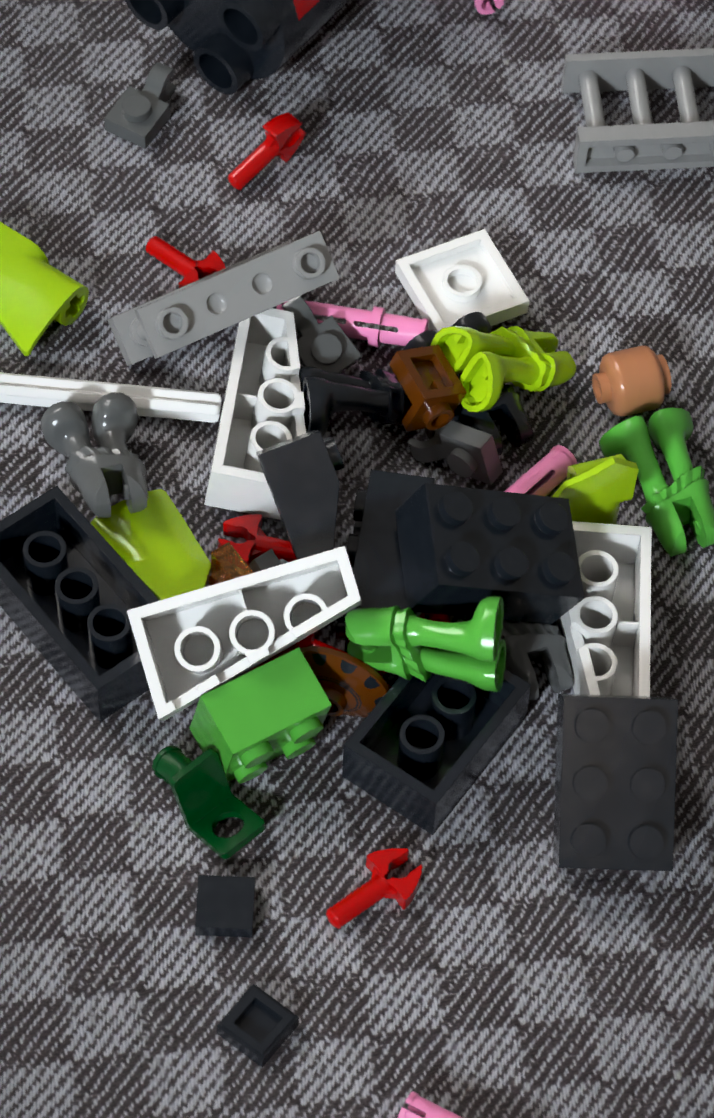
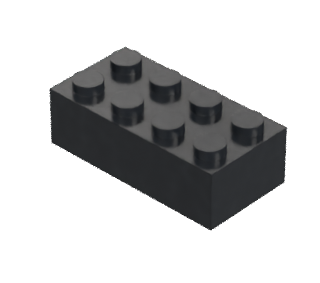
M55 486L0 521V606L95 717L102 722L149 690L127 610L160 600L59 487Z

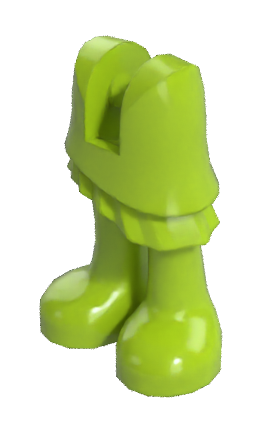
M452 326L442 328L434 336L431 346L439 345L456 375L462 373L460 382L467 393L462 399L461 404L469 412H483L491 409L500 398L503 384L512 382L514 386L520 387L523 390L540 392L548 387L558 386L569 381L576 372V364L568 351L555 352L559 340L553 333L532 332L518 326L509 328L501 326L493 332L485 333L469 327Z

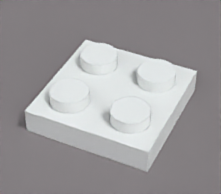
M485 229L396 260L395 273L422 319H429V330L440 331L442 328L451 327L459 318L473 312L483 313L491 326L528 313L529 299Z

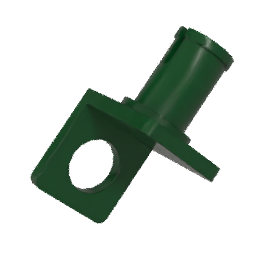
M174 745L165 747L156 755L153 760L152 770L155 771L154 774L158 778L163 779L171 786L186 828L222 859L230 858L266 829L264 820L232 794L220 758L213 749L206 750L193 761L182 753L180 748ZM237 817L244 821L241 831L232 837L223 838L214 834L215 826L225 818Z

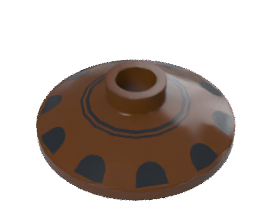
M308 646L300 648L332 704L328 715L340 716L344 714L354 717H367L390 689L387 682L376 670L352 655L327 647Z

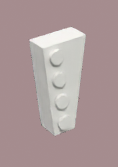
M271 308L238 324L204 505L248 514H261L263 517L281 520L256 452L306 433L304 419L305 401L304 392H301L299 378L300 361L294 312Z
M572 521L584 599L556 620L558 628L561 629V636L566 639L567 653L573 671L574 693L650 696L652 527Z
M342 546L127 610L158 720L165 721L199 701L201 695L240 677L345 615L348 611L360 606L361 598L346 548Z

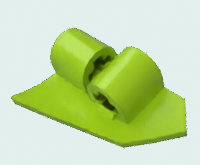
M0 222V324L22 354L28 356L53 320L67 326L80 316L87 304L89 290L88 287L50 265L48 258L38 245Z
M622 454L570 465L567 469V481L562 483L552 497L569 499L572 521L616 524L620 503L632 500L639 470L635 462L626 460Z
M162 489L148 491L147 507L140 512L131 514L125 500L111 506L110 518L100 519L96 516L91 521L93 527L159 600L206 587L212 564L166 491Z

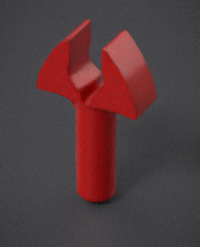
M289 112L281 114L262 126L266 133L265 141L228 175V181L231 186L241 190L276 156H279L287 163L298 149L306 134L300 128L302 123Z
M158 236L150 238L145 247L149 255L184 277L178 283L179 288L226 268L222 259L215 251H212L204 260H193Z
M261 514L238 516L223 522V535L247 540L244 543H234L218 538V552L228 563L242 572L248 568L252 560L270 549L274 551L279 560L284 559L287 562L297 560L290 541L266 536L262 531L263 516Z
M391 848L368 854L366 856V867L372 872L371 879L327 909L326 917L329 923L339 929L383 898L395 899L401 908L405 910L414 899L419 888L422 865L413 869L406 877H392L388 879V874L391 870L398 868L408 861L409 849Z

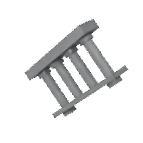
M714 48L565 54L561 90L562 93H581L586 127H577L573 153L575 173L714 167V121L700 122L694 88L714 87ZM675 89L681 122L653 124L647 90ZM628 91L634 125L606 126L600 92Z
M319 230L291 243L287 241L115 315L107 319L128 366L153 355L155 359L337 280L340 277Z

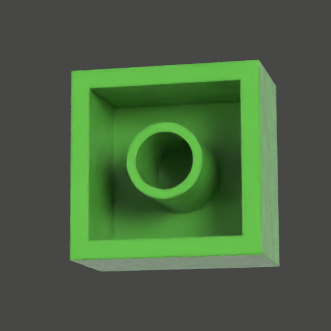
M298 647L201 695L189 729L202 753L208 749H213L218 754L227 780L230 781L236 778L238 783L242 784L266 771L268 768L266 762L282 754L287 759H292L311 749L316 744L314 738L324 728L323 722L332 704Z

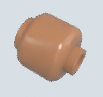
M637 346L605 354L600 362L599 373L592 376V387L597 402L599 404L606 403L609 410L616 416H629L658 409L664 401L665 394L670 393L672 386L670 370L665 357L662 354L656 355L648 346Z

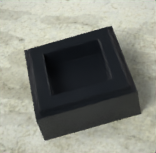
M198 875L195 935L252 938L255 877Z
M253 983L217 1025V1034L263 1068L298 1027L299 1017Z

